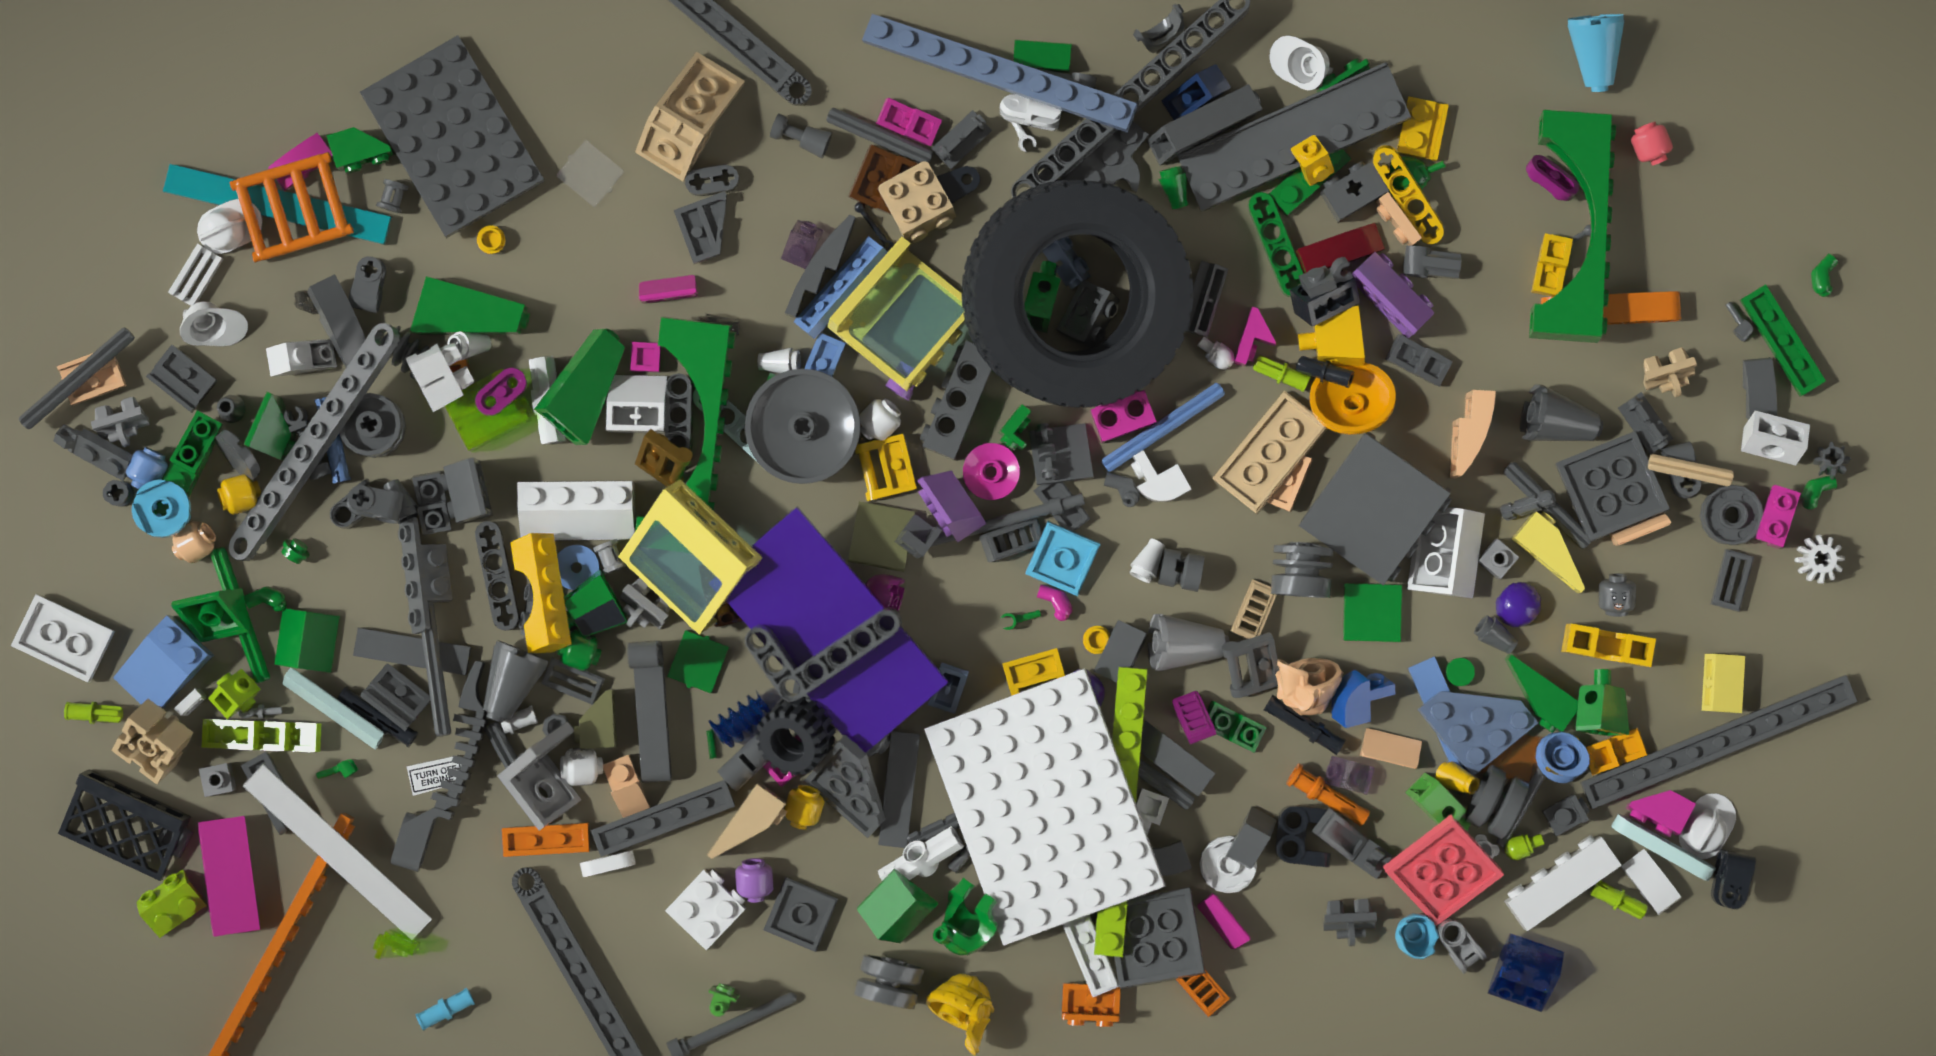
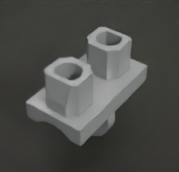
M135 397L123 399L121 401L123 412L113 414V409L110 405L95 408V420L91 421V425L99 437L103 439L109 438L110 443L120 440L122 446L126 447L130 445L129 437L138 434V428L150 425L148 416L142 410Z
M641 578L632 585L627 584L619 597L627 604L622 610L630 617L626 625L631 628L637 622L645 628L650 622L660 630L669 616L667 614L670 607L660 596L654 603L648 600L645 596L651 589Z

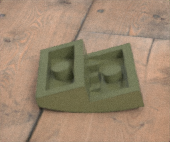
M859 501L848 562L904 572L908 552L894 541L912 516L915 515V511Z

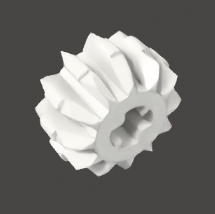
M1816 535L1815 541L1811 538L1804 540L1806 547L1798 546L1797 551L1803 554V557L1795 558V562H1803L1804 566L1800 567L1798 572L1802 574L1808 571L1807 581H1812L1816 576L1817 583L1821 584L1824 583L1825 576L1830 581L1835 579L1833 571L1842 572L1843 568L1836 563L1837 561H1844L1845 556L1836 555V552L1842 549L1841 545L1831 548L1834 540L1832 537H1828L1823 541L1822 535ZM1815 554H1823L1825 556V560H1822L1824 565L1815 563L1814 559L1818 558Z

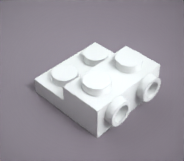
M704 869L665 910L705 950L746 909L743 905L745 899L734 889L729 892L722 885L725 880L713 869L710 872Z

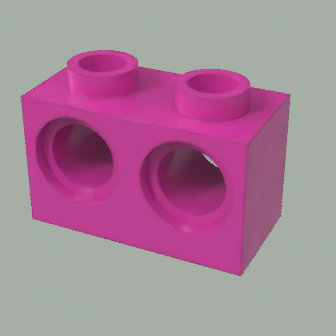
M1136 390L1135 394L1125 399H1119L1117 402L1103 406L1099 405L1090 410L1101 443L1156 423L1145 390L1140 392ZM1133 401L1141 403L1144 409L1143 414L1138 417L1131 416L1127 410L1128 404ZM1106 411L1113 412L1117 417L1116 424L1111 427L1103 425L1101 422L1102 413Z

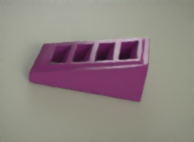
M1193 691L1172 700L1177 718L1189 744L1217 734L1198 691Z

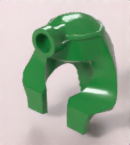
M964 878L948 892V903L944 921L941 926L934 930L933 939L939 944H943L954 954L968 956L981 950L991 940L997 930L998 924L992 916V910L997 901L985 893L976 906V914L970 913L965 906L964 900L974 885Z

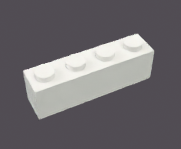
M1592 835L1586 837L1577 844L1579 849L1571 855L1568 851L1554 860L1556 865L1547 871L1545 868H1542L1531 876L1533 881L1523 887L1520 884L1507 893L1509 898L1504 902L1524 930H1530L1621 866L1602 837L1596 836L1593 838Z

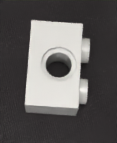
M1754 411L1743 429L1741 451L1796 466L1808 448L1810 425Z

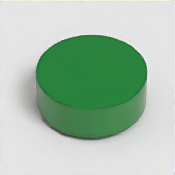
M1455 658L1447 664L1445 675L1451 684L1465 686L1473 680L1475 669L1469 660Z

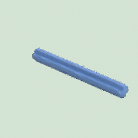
M1218 383L1213 384L1102 459L1103 465L1109 472L1113 471L1134 455L1143 451L1225 395L1223 388Z

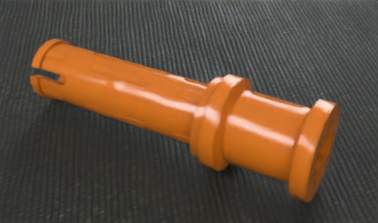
M1300 763L1294 768L1286 782L1287 786L1291 787L1293 785L1306 793L1308 799L1314 800L1316 798L1360 827L1365 823L1370 814L1369 810L1325 784L1323 777H1316L1304 770L1303 765Z

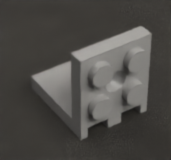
M568 722L531 746L498 775L499 779L539 831L581 801V798L571 785L567 783L566 779L561 778L559 769L547 755L574 732V729ZM538 787L546 790L548 798L541 796Z

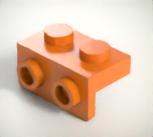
M1063 983L1061 1017L1063 1020H1067L1068 1025L1082 1026L1085 1024V1021H1096V1026L1113 1027V1022H1120L1119 987L1092 997L1087 984Z

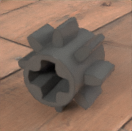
M1830 442L1827 449L1823 447L1818 448L1817 453L1821 457H1817L1813 461L1814 465H1819L1820 467L1818 475L1827 474L1833 480L1837 472L1842 475L1846 473L1847 469L1842 464H1848L1851 457L1844 456L1845 446L1839 448L1834 446L1833 442ZM1832 457V460L1836 462V464H1831V460H1828L1827 458Z

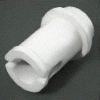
M531 705L528 708L515 712L510 720L504 718L501 725L505 734L510 732L512 735L514 730L536 724L538 721Z

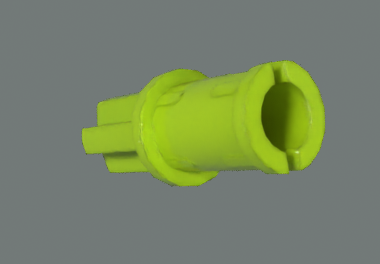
M1262 355L1256 358L1253 365L1254 371L1277 380V384L1282 382L1301 390V392H1304L1310 379L1309 375L1288 367V363L1285 362L1283 365Z
M66 702L64 718L66 720L89 721L90 724H95L96 722L120 723L123 719V708L120 706L98 705L97 702H91V704Z
M1601 880L1594 885L1590 893L1591 896L1613 906V910L1618 908L1638 919H1642L1648 909L1646 904L1625 894L1624 889L1620 891Z

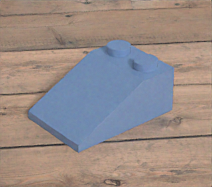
M166 615L146 636L113 678L141 705L147 699H150L156 705L164 708L214 654L174 616Z

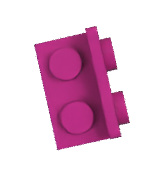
M1778 485L1772 486L1756 534L1757 540L1767 542V546L1779 549L1784 547L1800 498V492Z

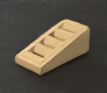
M1254 579L1251 580L1230 632L1246 639L1261 634L1276 598V595L1271 594L1270 586ZM1254 589L1270 595L1268 601L1253 595ZM1252 600L1264 605V610L1262 611L1248 605L1249 601ZM1247 610L1261 616L1259 621L1245 616V611ZM1241 621L1256 626L1255 631L1253 632L1240 626Z

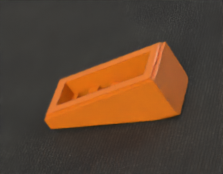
M1206 970V974H1201L1205 980L1193 990L1190 988V985L1201 975L1191 976L1186 981L1183 978L1176 979L1208 1017L1230 999ZM1210 983L1213 988L1199 998L1196 994ZM1217 992L1220 997L1207 1007L1204 1002Z

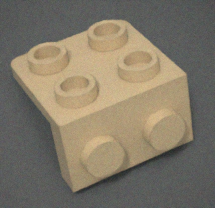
M926 161L879 185L878 190L896 221L901 235L908 242H919L928 235V232L935 228H945L953 222L952 219L956 218L950 200L931 166Z

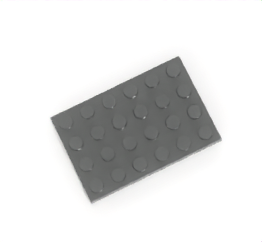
M458 35L360 91V94L446 239L545 182Z

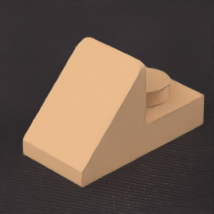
M630 755L603 765V770L612 790L611 795L623 818L650 808Z

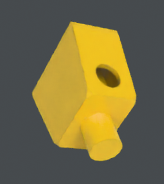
M1353 306L1313 326L1314 332L1298 334L1299 351L1316 349L1318 361L1326 362L1328 360L1334 365H1364L1365 354L1359 306Z

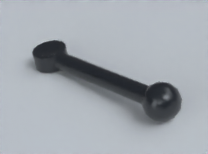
M857 202L854 206L855 211L862 214L882 241L883 248L888 252L894 246V243L887 240L866 212L865 204Z

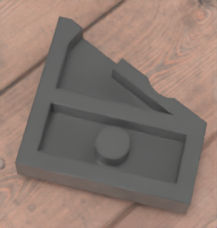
M725 191L674 210L693 264L721 255L727 201Z

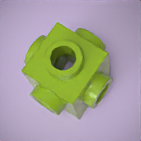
M241 668L233 675L230 672L225 674L216 683L218 687L208 699L228 720L240 710L243 713L248 711L256 703L254 697L261 689Z

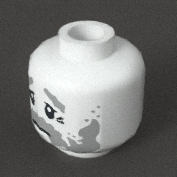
M592 748L569 749L565 756L560 758L561 778L566 779L567 783L571 786L594 784L598 774H603L602 757H597L596 752Z

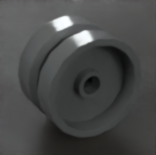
M366 393L339 435L345 445L355 453L372 458L387 456L395 451L404 440L406 432L405 416L399 406L389 398L374 393ZM371 421H377L374 431L369 429Z
M1491 765L1482 777L1478 790L1472 796L1466 812L1465 822L1479 828L1489 819L1487 825L1488 832L1502 839L1509 832L1523 805L1528 792L1529 782L1514 776L1505 785V770Z
M864 954L860 969L863 973L876 977V979H858L854 995L891 1006L915 1009L918 994L915 990L904 987L902 984L914 986L921 984L924 969L900 959Z

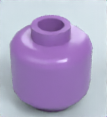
M746 859L742 861V865L737 867L735 871L736 891L740 896L747 898L748 902L756 903L763 901L765 896L771 894L773 891V871L771 866L766 864L763 859Z

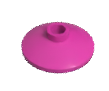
M996 443L982 444L974 448L964 461V482L968 489L979 498L985 500L1001 499L1013 491L1019 480L1020 468L1018 460L1012 451L1003 445ZM988 467L996 469L997 474L995 477L990 478L986 475Z

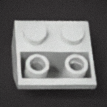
M615 375L607 396L606 430L608 432L647 433L651 428L656 433H665V400L668 377Z

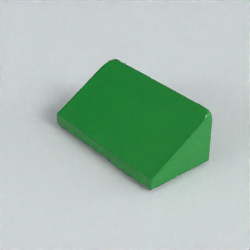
M1015 40L1014 62L1040 71L1043 69L1069 73L1071 44Z

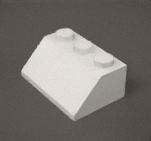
M1448 507L1443 513L1437 511L1432 518L1435 522L1432 529L1426 536L1421 534L1415 541L1418 547L1411 558L1407 590L1473 598L1485 513Z

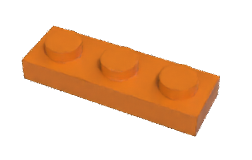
M589 823L547 825L540 831L536 826L502 828L503 857L590 852Z

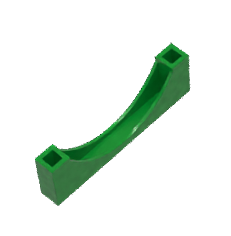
M1543 110L1539 117L1538 145H1545L1568 166L1579 182L1588 203L1591 235L1586 258L1577 275L1554 297L1543 304H1534L1531 308L1529 338L1598 343L1602 335L1607 333L1608 320L1603 317V307L1608 306L1609 290H1604V283L1610 274V262H1605L1606 251H1610L1611 234H1607V224H1611L1612 207L1608 206V196H1612L1614 180L1609 179V169H1613L1615 162V152L1610 151L1611 141H1614L1616 136V124H1611L1612 114Z
M661 317L658 346L668 349L686 369L698 391L704 412L705 433L702 452L697 466L686 485L714 511L715 502H710L711 491H716L718 485V474L714 473L715 462L720 463L722 446L717 445L718 434H723L725 428V417H721L722 405L727 406L729 389L724 388L725 377H730L732 370V360L727 359L729 349H734L736 332L731 331L732 325ZM646 515L637 516L636 530ZM657 520L638 545L690 552Z

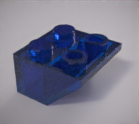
M1510 933L1501 950L1487 994L1542 1012L1561 976L1565 952Z

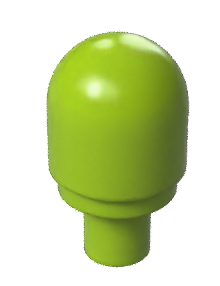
M1521 834L1511 838L1506 843L1504 851L1508 858L1520 860L1531 856L1530 854L1534 853V848L1545 845L1541 834L1530 838L1527 834Z

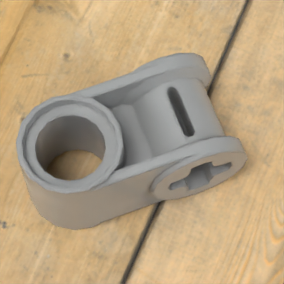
M1447 918L1437 926L1439 940L1463 974L1467 972L1468 967L1479 959L1484 960L1487 958L1478 943L1458 921ZM1450 925H1455L1458 929L1457 936L1452 940H1447L1444 936L1445 929Z

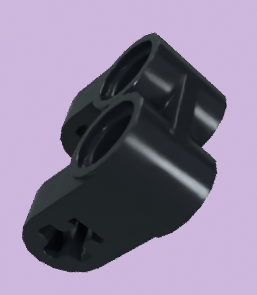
M1296 805L1284 807L1278 815L1275 843L1277 857L1291 864L1330 867L1331 853L1305 850L1308 822L1318 823L1328 809ZM1291 812H1297L1301 819L1300 824L1295 828H1289L1285 821L1286 816ZM1290 840L1296 842L1297 852L1293 856H1285L1282 851L1283 844Z
M1723 849L1719 851L1711 888L1712 900L1717 905L1729 909H1739L1745 905L1750 883L1755 872V856ZM1727 892H1732L1731 898H1726Z

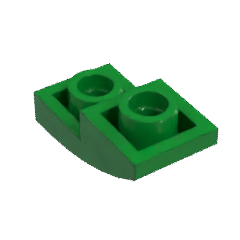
M1211 700L1207 712L1216 730V735L1255 753L1267 727Z

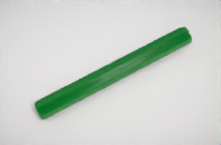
M224 547L214 549L210 555L222 590L240 589L226 549ZM247 611L250 630L248 633L239 634L238 636L254 681L262 683L270 679V674Z

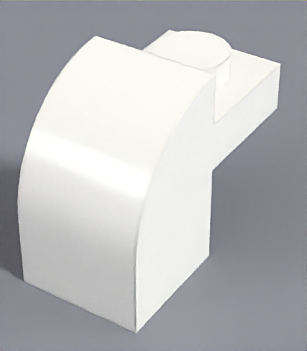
M1144 450L1132 457L1135 462L1131 464V467L1138 479L1144 477L1146 481L1137 486L1138 491L1145 498L1155 502H1168L1191 490L1178 464L1157 475Z

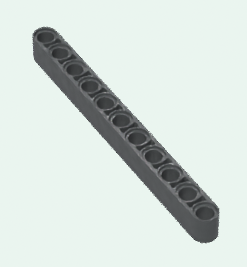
M1218 0L1113 95L1123 98L1125 94L1130 92L1137 94L1139 100L1137 101L1138 107L1135 114L1138 113L1248 14L1250 0H1244L1245 6L1238 10L1230 6L1229 2L1231 0ZM1212 17H1220L1224 24L1222 27L1215 29L1209 26L1208 21ZM1199 36L1203 43L1201 46L1193 48L1188 45V38ZM1173 54L1178 55L1182 60L1175 67L1169 66L1165 61L1168 56ZM1148 74L1158 75L1160 82L1154 86L1146 84L1144 79ZM1085 119L1013 184L1011 189L1012 198L1017 196L1018 190L1022 187L1035 188L1040 184L1063 180L1119 129ZM1084 131H1093L1097 135L1096 139L1091 143L1083 142L1080 137ZM1065 149L1072 150L1075 153L1074 159L1070 162H1064L1059 158L1060 153ZM1044 168L1051 169L1054 172L1052 179L1049 181L1039 179L1038 173Z

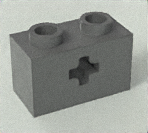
M1361 161L1348 169L1350 174L1340 179L1337 175L1324 183L1325 189L1320 194L1337 223L1389 192L1372 161L1366 165ZM1349 183L1352 186H1359L1358 196L1354 193L1348 195Z

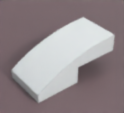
M1645 849L1621 866L1658 915L1681 899L1680 894Z

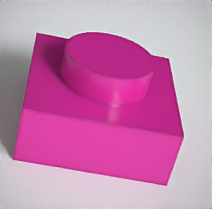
M632 342L630 370L660 373L661 346H658V343Z

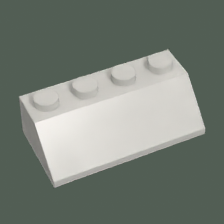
M633 481L517 482L518 518L521 537L530 533H554L555 540H630L635 533V482Z

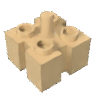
M147 699L128 717L122 729L123 733L118 737L112 751L129 764L135 762L141 767L139 772L158 785L178 764L183 754L182 750L188 745L193 732L183 723L179 722L177 716L171 715L167 719L163 708Z

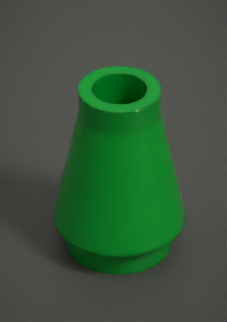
M1177 166L1159 171L1161 178L1158 180L1171 204L1172 210L1188 206L1186 172L1182 171V167Z

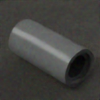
M756 735L717 771L736 792L769 762V760L765 761L762 757L763 751L758 749L757 744L760 741L756 739Z

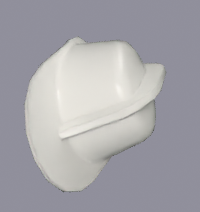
M1280 37L1270 49V62L1274 72L1283 80L1301 89H1316L1323 79L1333 71V68L1330 67L1329 57L1321 47L1314 46L1297 37Z
M239 199L228 201L209 210L202 215L198 222L197 233L199 240L204 248L213 253H227L252 241ZM252 203L261 230V213L258 210V208Z
M202 301L183 311L184 320L180 326V336L184 342L190 345L230 346L245 337L248 330V322L244 315L236 310L218 308L211 302Z
M1716 793L1706 794L1695 802L1696 805L1681 834H1679L1681 847L1701 859L1715 856L1722 849L1736 821V811L1732 802L1725 796Z

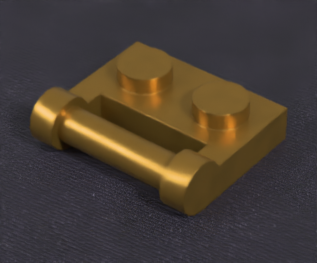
M650 428L643 438L635 465L668 487L678 480L684 481L683 473L686 466L691 462L692 452L685 447L678 448L666 436L656 433ZM669 459L675 463L672 472L665 469Z

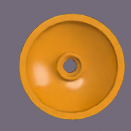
M1364 362L1363 366L1335 365L1354 371V378L1349 388L1328 381L1322 383L1319 378L1314 380L1309 397L1311 410L1316 419L1332 431L1352 435L1370 432L1384 424L1394 410L1396 392L1392 380L1383 370L1370 363Z

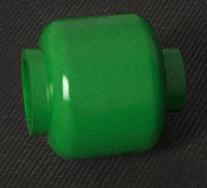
M579 630L571 631V645L557 650L561 663L580 671L587 670L591 664L596 666L602 652L601 649L597 648V638L592 635L584 637Z

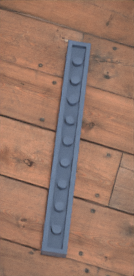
M872 14L862 38L864 43L1127 133L1138 107L1135 102Z

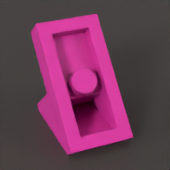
M1255 307L1250 309L1234 360V364L1245 366L1247 360L1253 361L1257 350V345L1253 344L1254 340L1271 346L1276 345V341L1259 309Z

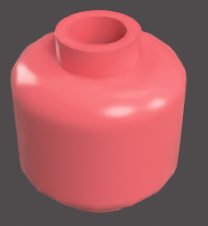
M1654 121L1634 130L1635 135L1632 136L1631 143L1639 161H1650L1653 166L1668 159L1666 154L1671 152L1673 144L1664 125H1657Z

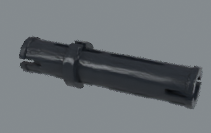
M345 687L337 700L368 722L381 729L385 736L389 734L405 744L406 747H410L418 735L417 731L409 727L406 731L401 729L348 687Z
M1274 695L1271 696L1263 711L1268 712L1308 737L1309 742L1313 744L1314 742L1334 753V755L1339 753L1346 741L1344 738L1326 729L1324 723L1319 722L1318 724L1305 715H1299Z

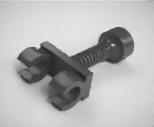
M295 406L299 413V418L295 420L292 410L289 413L288 410H285L284 419L291 425L288 427L290 432H296L300 437L310 421H307V410L303 407ZM319 462L309 477L310 481L332 473L328 462Z

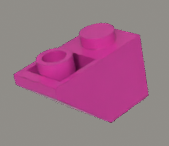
M1669 790L1632 801L1627 804L1625 809L1631 811L1630 817L1644 824L1648 820L1657 825L1656 831L1671 837L1672 834L1676 836L1681 834L1696 803Z

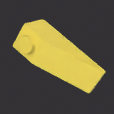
M1533 512L1511 539L1576 593H1582L1585 587L1559 529L1554 526L1556 521L1545 512L1541 514Z

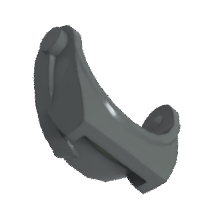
M1175 3L1172 5V11L1163 21L1145 32L1140 33L1136 29L1133 33L1134 38L1137 42L1142 41L1151 53L1160 50L1184 32L1183 8L1180 4L1177 5Z

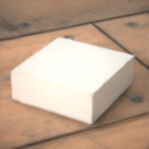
M194 689L174 709L180 716H188L206 699L207 695L201 689Z

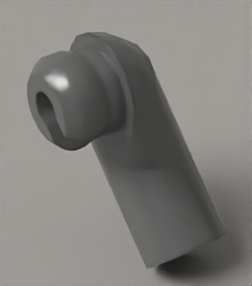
M1107 472L1104 486L1118 489L1123 504L1127 507H1134L1140 500V494L1134 481L1129 477Z

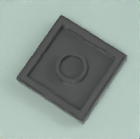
M785 877L763 930L816 952L838 898Z

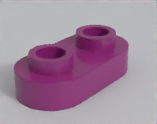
M1535 155L1526 165L1529 178L1548 190L1558 200L1570 201L1579 191L1577 181L1545 156Z
M516 368L503 370L477 393L475 399L476 407L487 416L499 414L524 393L527 387L526 376ZM516 378L518 385L515 388H510L508 386L509 379ZM495 397L496 404L493 407H488L486 404L487 398Z

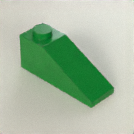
M1512 654L1507 655L1505 661L1533 713L1541 719L1538 724L1551 733L1555 730L1563 732L1577 712L1578 701Z

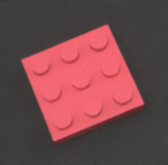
M1452 815L1448 816L1383 866L1391 879L1426 916L1433 920L1436 926L1504 876L1498 864Z

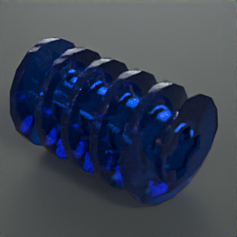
M757 690V699H754L749 694L746 696L748 705H744L740 701L736 702L737 712L728 707V718L719 713L717 715L719 724L708 720L720 741L730 748L735 746L734 737L741 742L745 740L743 731L753 735V724L757 727L762 721L761 719L770 711Z

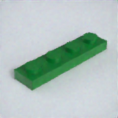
M1766 284L1740 299L1743 307L1799 397L1826 382Z

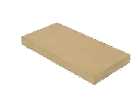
M1284 391L1212 479L1257 515L1328 428L1316 419L1313 412Z

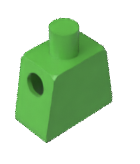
M1424 773L1405 792L1437 825L1452 815L1466 831L1469 829L1470 824L1465 822L1463 817L1466 809L1438 780L1427 773Z

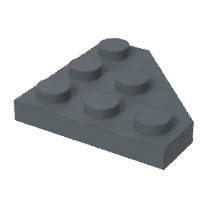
M844 735L804 781L809 786L818 789L820 795L866 838H869L885 820L867 754L855 742Z

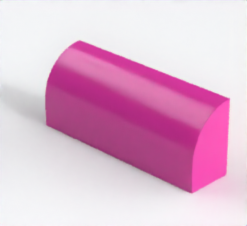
M245 816L197 822L212 935L215 937L260 930Z

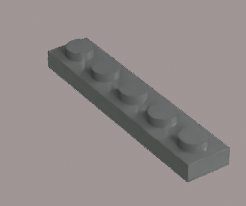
M722 780L593 829L591 833L600 857L735 807V803L727 782Z

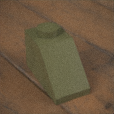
M606 690L579 719V726L574 727L575 743H580V749L617 747L614 690Z

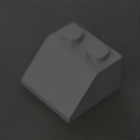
M472 457L444 466L445 474H441V481L444 491L449 490L451 501L447 502L450 518H455L456 523H464L493 516L481 461Z

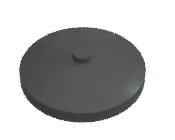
M794 369L772 377L757 390L747 409L745 434L752 455L768 473L787 482L808 484L831 477L847 464L858 444L860 418L852 396L836 379L816 370Z

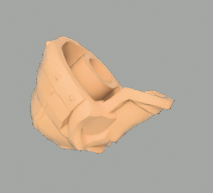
M1308 658L1287 664L1282 659H1278L1279 671L1275 674L1278 683L1277 698L1282 699L1285 705L1291 707L1299 715L1322 714L1328 707L1330 699L1335 695L1340 682H1342V674L1344 672L1337 663L1328 659Z

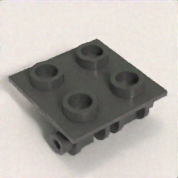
M1042 423L1037 425V430L1029 431L1037 485L1093 478L1085 423L1049 428L1048 423Z

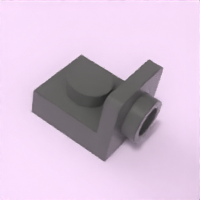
M1572 794L1542 810L1555 836L1566 832L1580 823L1589 821L1586 814L1590 811L1582 797L1577 799Z

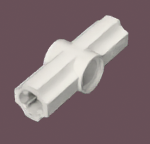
M553 356L529 360L533 390H531L533 410L557 379ZM534 410L538 419V429L542 445L566 441V437Z
M951 826L924 843L922 841L909 843L903 851V856L879 869L878 874L883 881L895 868L909 880L917 875L928 877L937 870L940 861L962 849L964 845L956 830Z

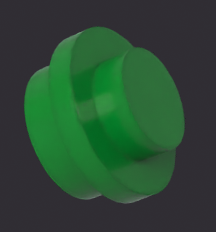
M296 538L284 541V548L281 552L288 560L301 564L303 560L308 559L309 552L305 543Z

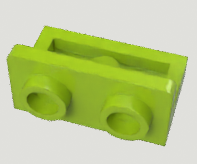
M184 870L169 875L161 885L143 893L136 902L139 915L159 938L207 906L205 899L189 882Z

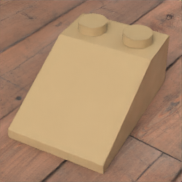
M761 783L756 784L707 856L712 859L772 826L773 823L778 826L787 813L784 808L786 801Z

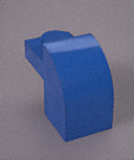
M1357 670L1347 673L1342 677V682H1340L1335 695L1331 699L1332 718L1345 728L1371 722L1370 701L1395 695V684L1379 673H1372L1367 677Z

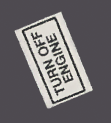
M453 757L407 766L413 796L440 789L442 780L455 782L456 777L448 776L447 772L449 768L460 769L461 764L453 763Z

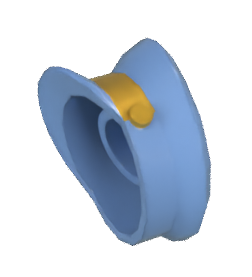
M1550 733L1541 739L1536 748L1538 767L1548 779L1556 783L1573 781L1584 773L1590 764V757L1586 747L1579 741L1577 736L1569 733Z

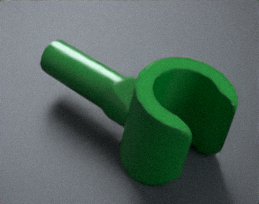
M1040 610L1018 615L1005 613L1000 618L1012 617L1013 625L1003 628L1005 630H1012L1017 627L1018 623L1041 617Z
M347 759L332 768L317 772L316 776L318 779L341 772L343 777L347 778L356 773L358 767L352 759Z

